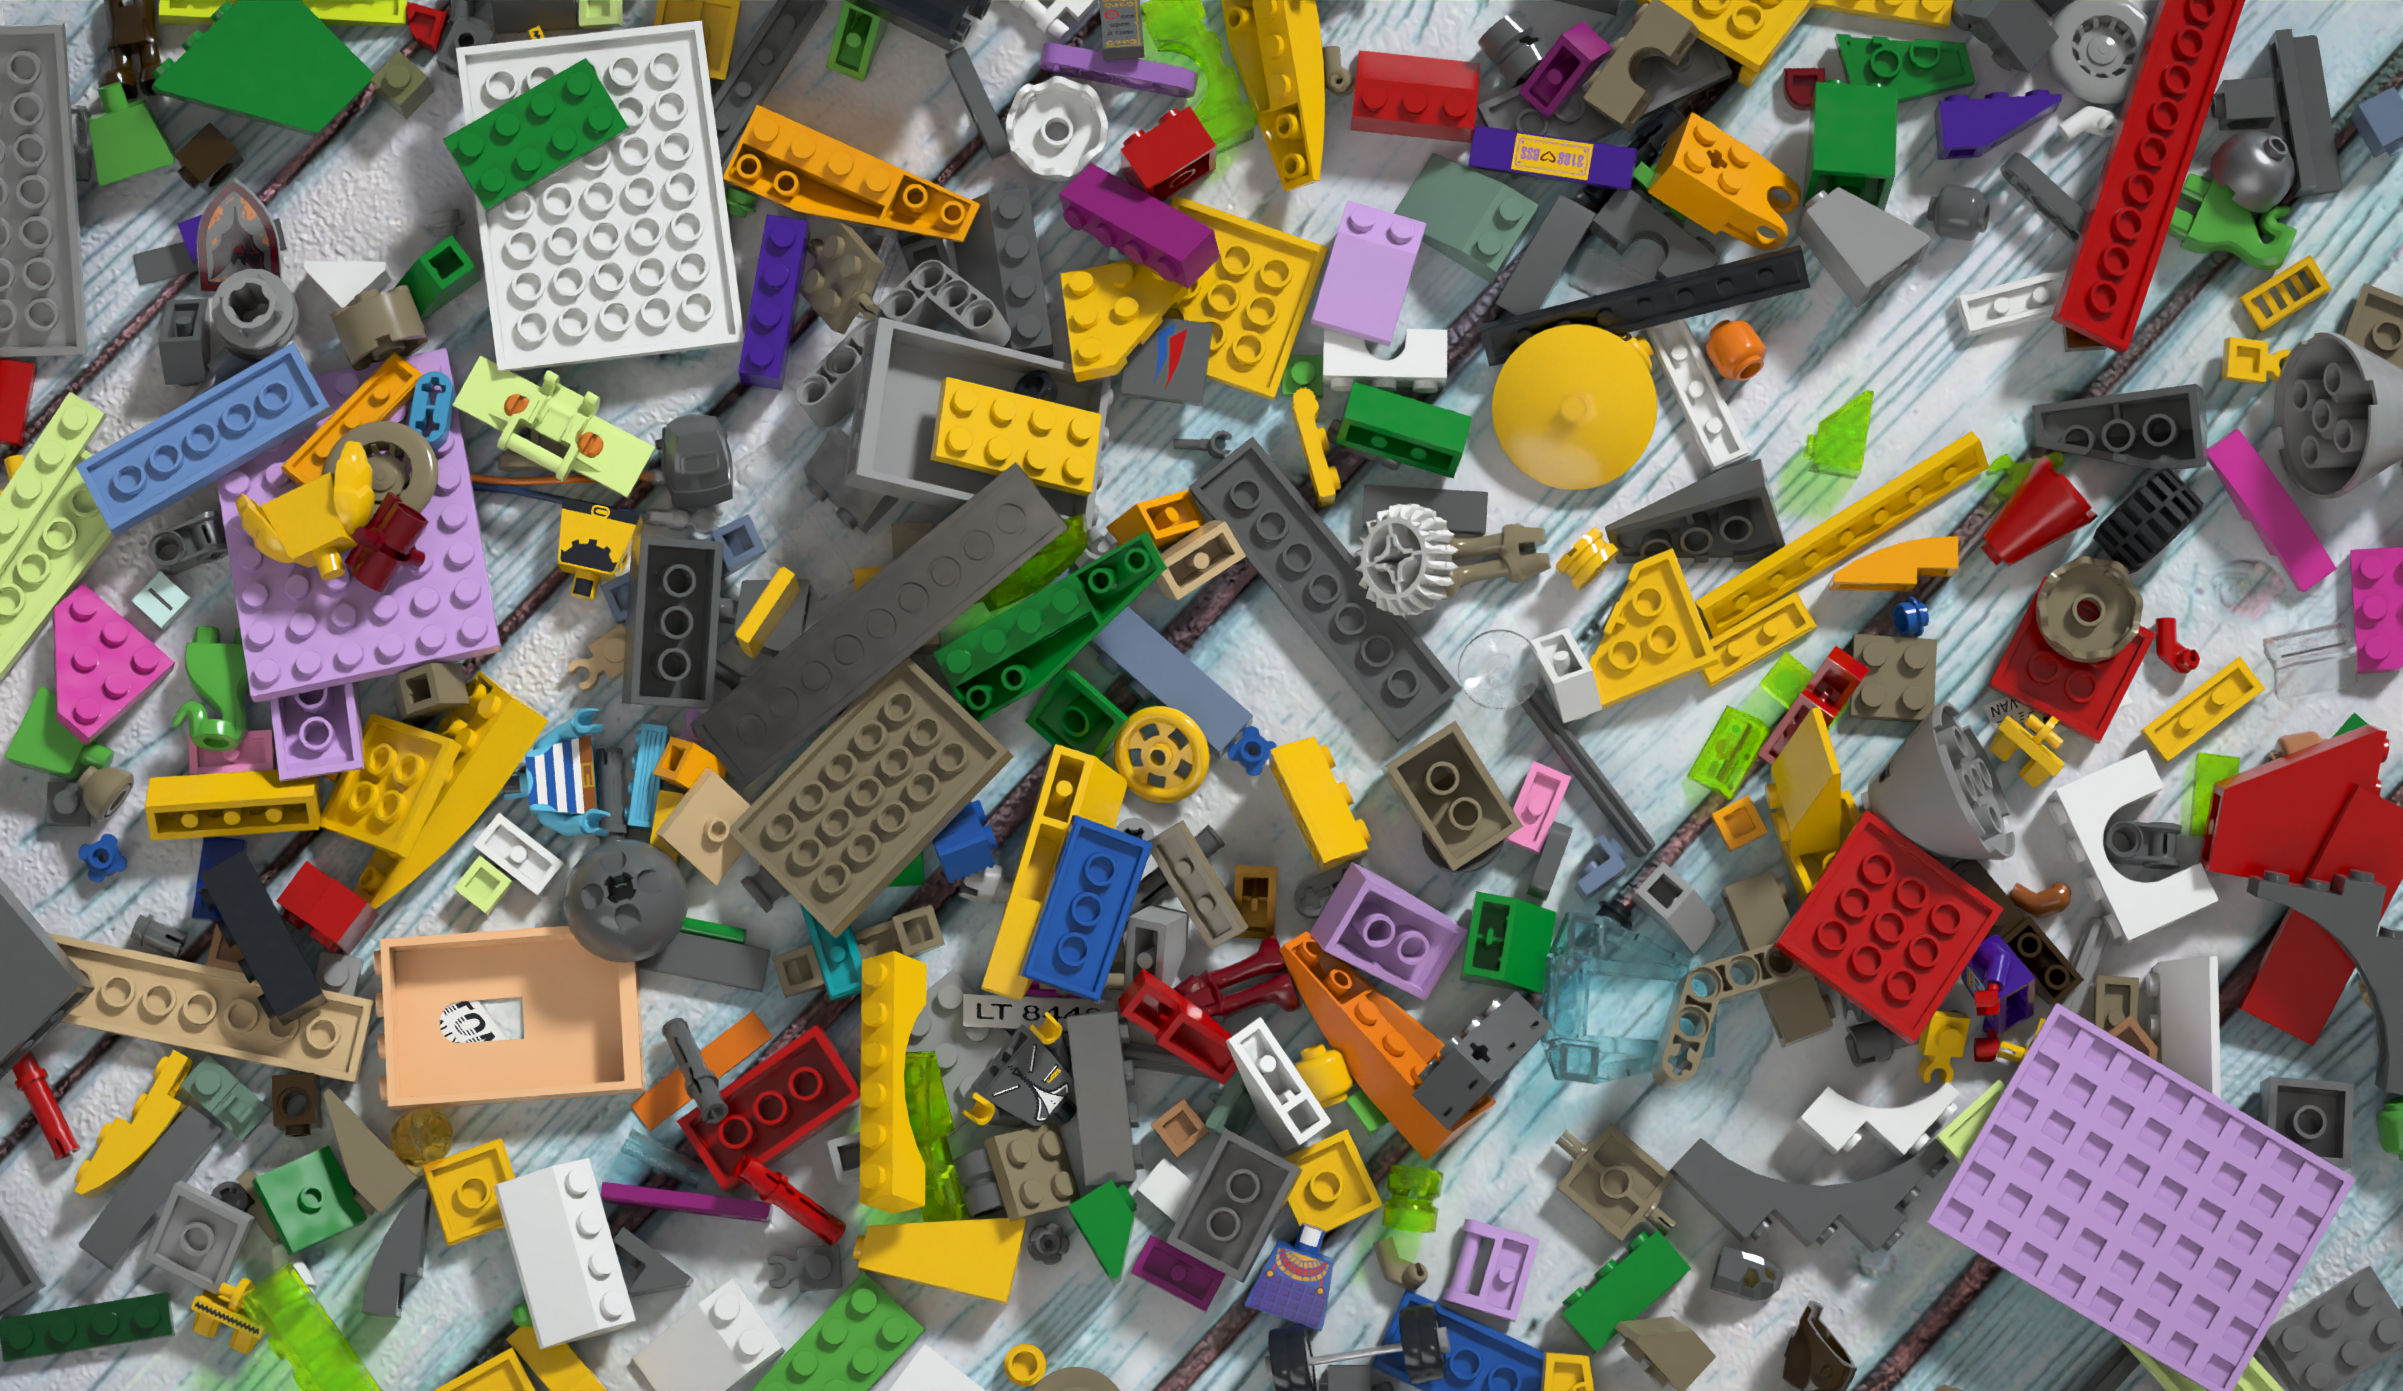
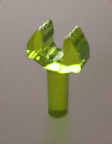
M2060 451L2045 455L2054 464L2051 466L2053 469L2065 466L2064 458ZM2008 454L1996 458L1987 469L1986 475H1994L2003 471L2010 475L2011 481L1996 487L1993 494L2010 498L2035 462L2041 457L2024 463L2013 461Z

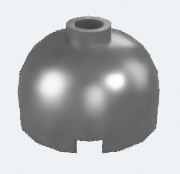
M2248 130L2234 134L2211 157V170L2216 182L2221 188L2227 183L2230 189L2235 192L2231 199L2250 211L2268 212L2284 198L2293 184L2295 176L2294 163L2286 143L2281 138L2266 132Z

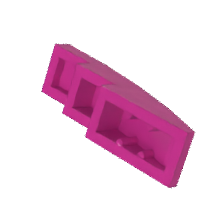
M2239 429L2233 430L2207 449V460L2243 520L2252 523L2270 555L2278 557L2298 591H2307L2337 569L2291 497Z

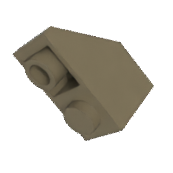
M428 663L399 673L391 684L398 721L401 723L410 724L470 704L461 663Z
M1672 1316L1620 1321L1614 1327L1625 1339L1621 1347L1637 1362L1640 1363L1644 1360L1649 1365L1645 1373L1663 1389L1669 1384L1677 1391H1685L1717 1357L1693 1330Z

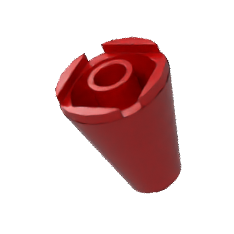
M2042 456L2035 462L1982 534V538L1986 543L1980 548L1996 566L2003 561L2009 567L2092 523L2098 517L2095 512L2090 510L2092 507L2063 473L2059 475L2051 467L2054 464L2046 456Z

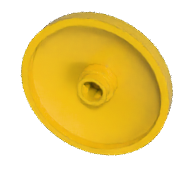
M1570 324L1556 326L1527 339L1510 355L1503 365L1495 383L1492 398L1494 428L1507 456L1522 472L1532 479L1559 489L1584 490L1595 488L1623 475L1639 460L1646 450L1657 420L1656 388L1652 375L1641 356L1619 336L1607 330L1589 325Z

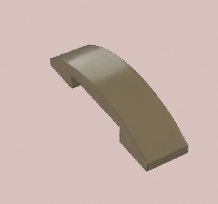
M932 904L894 916L890 921L854 932L862 960L892 951L914 958L945 945ZM812 944L772 957L785 998L826 987Z

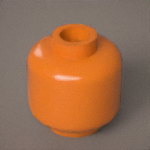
M1723 320L1710 330V338L1706 342L1705 352L1724 379H1736L1742 382L1752 378L1763 368L1766 347L1747 321L1736 320L1731 322L1730 320Z

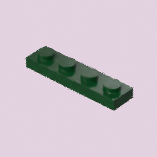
M168 1292L0 1319L3 1362L6 1363L175 1336L171 1299Z

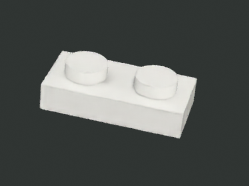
M500 813L495 816L473 844L474 848L539 898L566 866L564 862Z

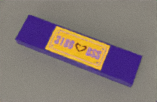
M1475 125L1468 165L1470 168L1631 192L1638 151L1628 147Z

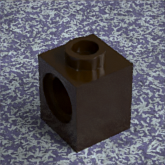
M210 122L174 155L182 167L177 171L181 178L194 190L200 185L208 194L214 191L244 162L239 150Z
M315 1073L273 1075V1126L280 1131L285 1130L286 1137L310 1136L311 1129L322 1128L320 1077ZM295 1096H305L307 1100L305 1112L297 1117L289 1116L287 1112L288 1102Z

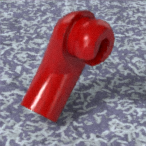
M2171 617L2157 618L2155 620L2156 654L2158 658L2177 673L2186 674L2196 669L2200 662L2199 654L2195 649L2190 650L2177 642L2176 619Z

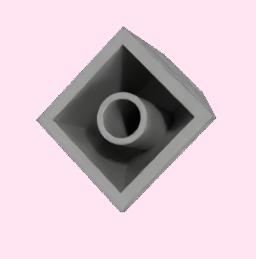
M1837 187L1829 194L1822 190L1813 196L1805 204L1807 209L1800 216L1802 221L1797 230L1800 238L1856 308L1921 262L1932 241L1927 233L1840 187Z

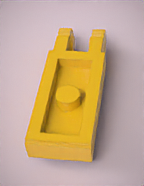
M1306 387L1304 389H1296V393H1293L1294 397H1292L1291 411L1294 412L1293 419L1318 506L1325 507L1335 504V491L1341 489L1340 480L1335 465L1330 467L1327 465L1324 452L1330 451L1326 431L1324 427L1317 428L1315 423L1319 416L1318 401L1315 400L1316 395H1314V391L1312 392L1310 389H1306Z

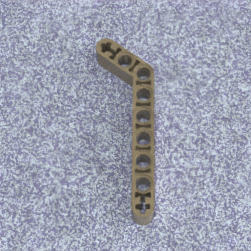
M1774 943L1695 967L1677 983L1652 1062L1651 1072L1653 1079L1663 1088L1674 1089L1695 1076L1719 1004L1814 975L1773 946ZM1770 956H1776L1782 960L1784 973H1777L1771 968L1769 964ZM1731 967L1739 968L1743 971L1746 977L1745 985H1739L1733 981L1730 974ZM1692 979L1701 980L1707 987L1706 997H1701L1694 993L1691 985ZM1680 1018H1686L1693 1023L1695 1027V1035L1693 1037L1687 1036L1681 1031L1679 1026ZM1680 1049L1685 1050L1678 1056L1676 1068L1682 1071L1676 1075L1673 1073L1674 1066L1668 1062L1679 1054Z

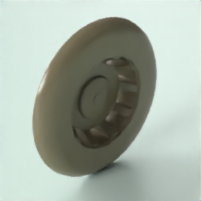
M374 421L362 424L343 435L331 449L324 465L323 475L329 472L335 474L336 463L341 456L344 445L348 441L360 442L366 455L373 453V456L368 458V463L373 470L372 490L375 494V501L369 521L389 491L398 495L403 500L402 503L412 507L419 513L425 509L435 492L438 482V464L435 453L429 442L418 431L407 425L393 421ZM381 451H390L389 454H381ZM400 454L404 456L402 462L398 459ZM412 468V472L407 474V471Z

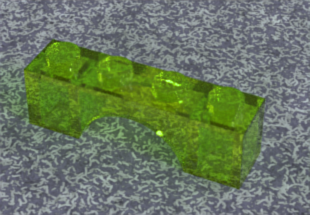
M1150 0L1141 4V18L1157 51L1175 52L1185 55L1196 62L1205 74L1208 83L1207 92L1201 103L1193 111L1217 145L1216 155L1254 139L1253 125L1258 123L1256 114L1250 102L1242 103L1236 91L1241 86L1231 65L1225 67L1219 54L1223 52V47L1218 35L1214 30L1208 32L1202 18L1206 17V12L1201 0Z

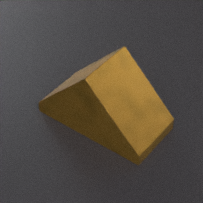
M1235 866L1233 902L1249 927L1235 937L1265 939L1274 935L1278 867Z

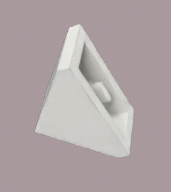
M304 260L303 269L309 279L338 309L356 304L354 297L359 293L369 289H378L379 292L391 281L392 272L386 262Z

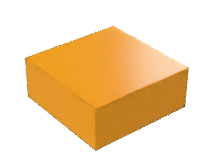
M1749 795L1710 815L1729 853L1766 835L1768 832Z

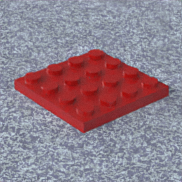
M1866 810L1853 826L1773 946L1908 1044L1912 1045L1918 1040L2004 908Z

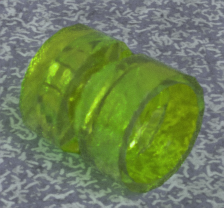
M1390 1165L1387 1190L1392 1194V1198L1385 1201L1381 1225L1405 1231L1435 1233L1439 1209L1433 1204V1201L1441 1196L1444 1173L1421 1167ZM1410 1191L1417 1192V1200L1408 1198Z

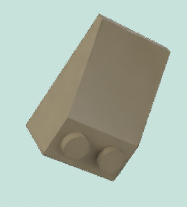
M1456 721L1381 768L1404 806L1452 872L1523 827Z

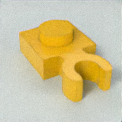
M2228 337L2224 339L2221 380L2261 385L2266 382V375H2268L2271 380L2278 382L2281 372L2279 361H2286L2291 350L2283 349L2273 354H2268L2269 342Z
M1936 1011L1920 1035L1917 1049L1923 1055H1927V1057L1918 1066V1077L1924 1083L1930 1082L1932 1072L1940 1068L1938 1078L1944 1084L1946 1082L1951 1083L1954 1071L1950 1065L1951 1057L1962 1058L1971 1018L1965 1013Z

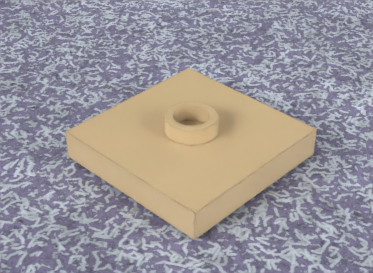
M706 768L655 834L709 883L717 886L745 850L729 832L730 827L751 805L713 770Z

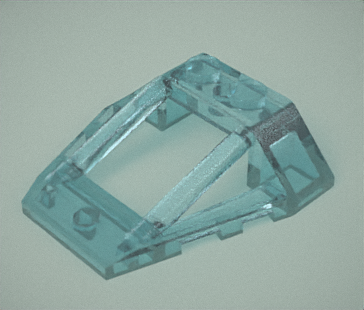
M1566 912L1547 955L1545 966L1542 1016L1552 1027L1541 1038V1045L1554 1079L1594 1085L1651 1071L1659 1040L1587 1035L1590 974L1674 981V995L1679 980L1689 971L1702 964L1678 952H1671L1653 943V939L1641 933L1635 934L1619 926V922L1609 917ZM1606 942L1659 963L1605 959ZM1692 979L1691 985L1694 993L1698 996L1706 997L1707 987L1701 980ZM1717 1010L1701 1059L1715 1056ZM1680 1018L1679 1026L1681 1031L1687 1036L1693 1037L1695 1035L1693 1023L1686 1018ZM1680 1049L1679 1054L1668 1063L1675 1066L1678 1056L1685 1050ZM1599 1052L1650 1056L1598 1063Z

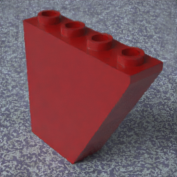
M2365 725L2215 782L2198 864L2201 863L2203 868L2210 872L2249 878L2250 875L2263 877L2265 870L2289 875V882L2302 884L2354 785L2357 784L2380 796L2381 781L2378 779L2380 764L2386 761L2389 753V740L2386 738L2387 731L2376 726Z

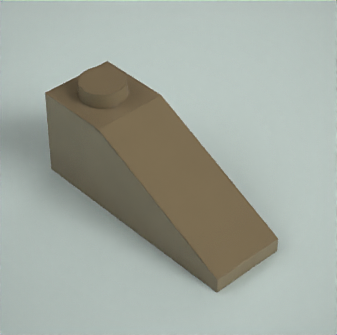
M329 1088L323 1093L350 1183L358 1191L353 1198L369 1215H372L377 1210L381 1215L387 1217L422 1181Z

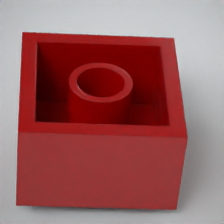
M1190 106L1182 111L1176 108L1167 112L1158 120V126L1147 133L1144 130H1140L1132 134L1123 142L1124 147L1120 149L1121 173L1127 182L1162 202L1216 169L1217 145Z

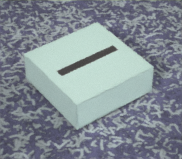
M161 571L131 600L163 631L192 602L190 597Z

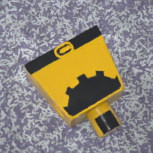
M563 498L558 565L562 571L575 574L570 591L571 596L582 600L594 601L599 580L609 582L622 576L631 556L632 537L640 536L644 522L640 514Z

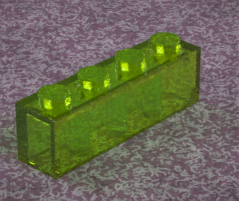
M290 1260L246 1290L243 1296L246 1301L243 1304L244 1311L256 1326L262 1323L271 1336L268 1339V1343L275 1355L280 1360L287 1358L296 1372L292 1375L301 1391H383Z

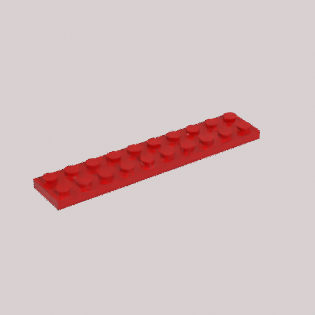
M2159 0L2051 317V320L2118 353L2128 351L2245 0Z

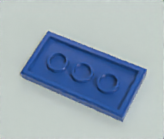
M1072 815L1018 975L1099 1003L1153 843L1080 816Z
M1406 1289L1381 1346L1401 1343L1399 1328L1400 1309L1422 1304H1434L1441 1328H1447L1450 1343V1352L1445 1353L1446 1378L1412 1384L1408 1377L1403 1351L1376 1355L1371 1368L1421 1391H1541L1544 1352Z

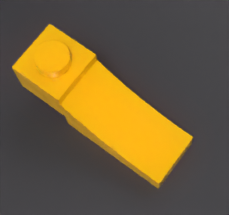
M527 1326L519 1327L506 1339L550 1391H608L568 1343L539 1349L534 1328Z

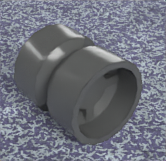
M1520 11L1511 12L1500 19L1478 41V45L1492 62L1499 61L1501 63L1499 71L1512 88L1525 83L1550 50L1540 37L1533 38L1531 36L1533 27Z
M986 1148L967 1153L951 1161L958 1183L967 1187L962 1196L969 1218H976L1005 1209Z

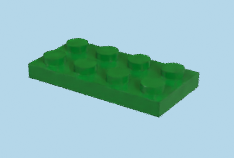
M587 58L445 137L443 143L485 212H488L628 132L629 127Z

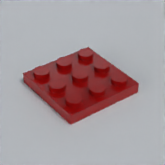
M2045 576L1987 687L2047 718L2053 715L2059 720L2058 724L2099 744L2156 633L2140 625L2136 636L2120 653L2110 659L2096 663H2082L2060 655L2047 644L2040 633L2036 621V602L2038 593L2048 578ZM2082 601L2077 605V614L2083 621L2093 622L2098 619L2099 611L2094 603Z

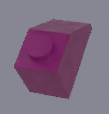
M1582 21L1561 34L1518 92L1549 119L1589 80L1607 57L1612 47Z

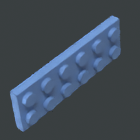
M293 342L75 466L110 531L116 537L334 412Z

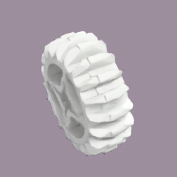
M1395 504L1390 506L1389 510L1378 511L1377 520L1366 522L1369 534L1365 533L1359 536L1364 545L1362 549L1355 552L1361 557V564L1355 570L1363 572V578L1358 585L1364 587V589H1367V586H1369L1366 598L1376 602L1377 608L1389 611L1394 615L1423 614L1424 610L1436 608V600L1447 597L1444 586L1454 584L1449 575L1451 570L1458 568L1452 562V555L1459 550L1454 546H1450V541L1455 534L1445 530L1447 521L1437 517L1436 511L1420 507L1418 504Z

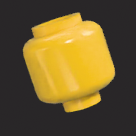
M1319 1043L1300 1051L1302 1059L1297 1061L1294 1067L1322 1108L1335 1105L1348 1098L1347 1091L1353 1085V1077L1349 1073L1344 1057L1339 1050L1333 1048L1325 1049L1324 1044Z

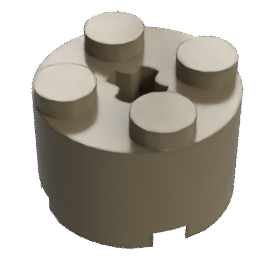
M407 285L395 287L383 294H379L378 289L366 290L354 297L356 304L340 308L331 314L346 357L352 368L356 371L369 368L370 363L385 361L394 352L401 357L410 356L422 349L428 342L424 325Z

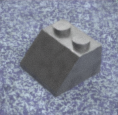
M835 425L804 469L806 479L809 481L805 486L821 502L828 498L838 508L835 512L836 516L849 529L853 530L857 526L866 534L900 498L843 485L850 437Z

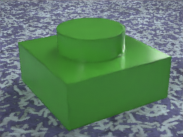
M1290 355L1283 375L1282 397H1294L1293 393H1296V389L1299 390L1306 387V389L1314 391L1316 398L1323 399V355Z

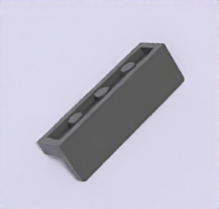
M2292 29L2275 30L2268 41V49L2283 139L2294 163L2295 176L2291 186L2293 198L2338 193L2342 189V181L2318 38L2316 35L2293 37Z

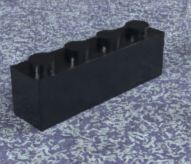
M243 850L199 874L205 887L198 891L208 910L212 912L218 909L225 921L218 925V928L228 946L231 948L237 944L244 958L237 962L249 984L257 980L264 994L257 997L267 1017L271 1019L277 1016L284 1027L327 1003L328 1001L245 851Z

